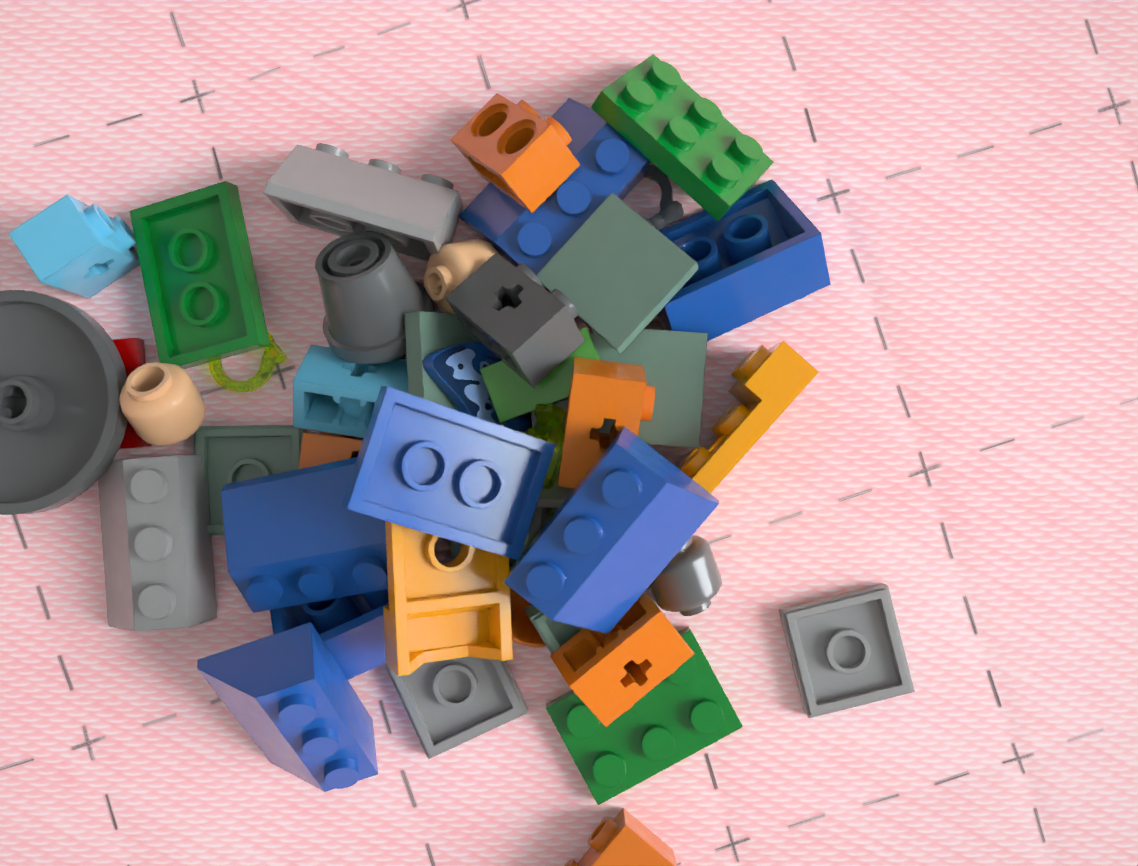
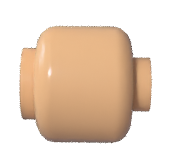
M482 239L442 245L439 254H431L424 275L425 289L443 312L455 314L445 297L495 253H498L500 256L502 255L491 243Z
M153 362L138 367L126 379L119 397L123 414L138 436L148 444L166 446L182 442L194 434L205 419L206 405L203 397L189 373L178 365Z

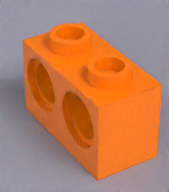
M498 93L450 139L483 179L531 213L580 166V163L567 147L572 139L558 121L549 115L542 120L538 113L524 100H520L515 104Z

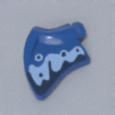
M480 342L451 345L425 356L423 360L425 371L449 397L458 411L495 424L504 425V427L532 437L534 436L529 424L532 421L531 413L505 423H500L480 369L501 360Z

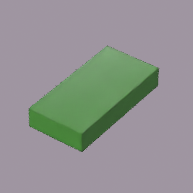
M585 327L579 330L585 342L534 388L502 361L480 369L500 423H505L568 398L574 357L601 360L589 328Z

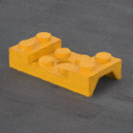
M785 341L769 349L762 344L755 351L752 350L731 373L738 381L728 392L741 403L736 407L732 405L712 426L711 431L717 436L707 448L703 446L693 448L677 465V468L711 494L819 372Z
M385 521L389 606H383L386 665L397 676L410 675L422 664L463 657L498 661L512 660L510 587L504 583L509 574V557L461 543L460 553L453 561L439 563L434 553L438 536Z

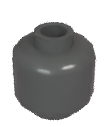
M692 535L650 584L649 589L653 599L661 609L670 612H680L683 616H693L709 608L711 605L710 600L717 595L722 586V579L708 541L698 535Z

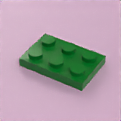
M654 54L601 90L591 106L597 114L717 221L774 163L763 152L761 145L754 138L741 133L722 116L721 110L714 102L701 97L681 79L675 67L665 61H661Z
M223 181L129 211L160 363L174 364L187 369L270 346L237 185Z
M689 626L678 633L695 654L607 727L576 696L573 690L546 703V710L597 805L608 801L743 727Z

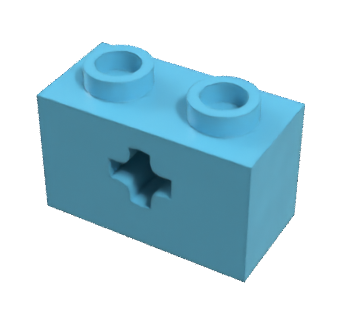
M68 194L8 233L41 283L89 299L140 265L138 254L133 248L136 245L134 233L119 216L112 218L97 204L94 203L89 206Z
M311 345L293 379V427L364 438L381 386H388L408 393L407 359L398 358L380 364H357L337 357L330 347Z

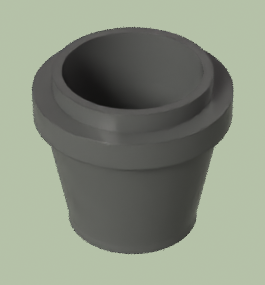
M374 231L354 232L329 243L316 258L315 269L318 274L325 309L323 333L332 352L345 361L357 364L386 363L406 355L405 313L417 311L435 312V309L425 287L413 279L392 247L390 240L385 235Z

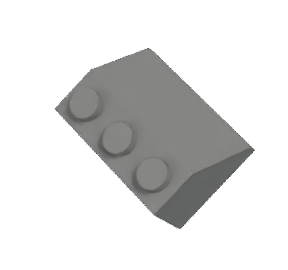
M318 143L316 149L297 144L269 178L263 192L290 222L338 236L359 231L378 232L390 240L392 247L397 253L425 261L429 260L431 254H439L442 245L453 242L459 222V215L463 208L459 191L453 189L454 184L442 177L423 174L421 180L400 174L401 169L387 161L370 159L367 165L348 159L349 154L347 152L323 143Z
M175 455L112 461L108 469L98 480L108 626L129 631L191 628L217 618L212 535H209L207 531V525L211 524L208 479L206 477L204 487L202 455Z

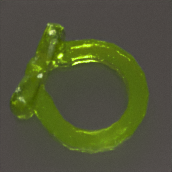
M268 332L270 346L264 347L265 351L262 355L259 370L254 377L247 381L238 382L228 377L222 368L221 359L209 362L208 365L214 380L220 386L236 393L253 392L264 386L272 376L275 363L283 364L287 361L288 357Z
M537 404L534 411L537 420L536 426L527 429L524 434L556 444L542 489L548 490L554 485L561 466L565 435L562 421L566 412L560 406Z

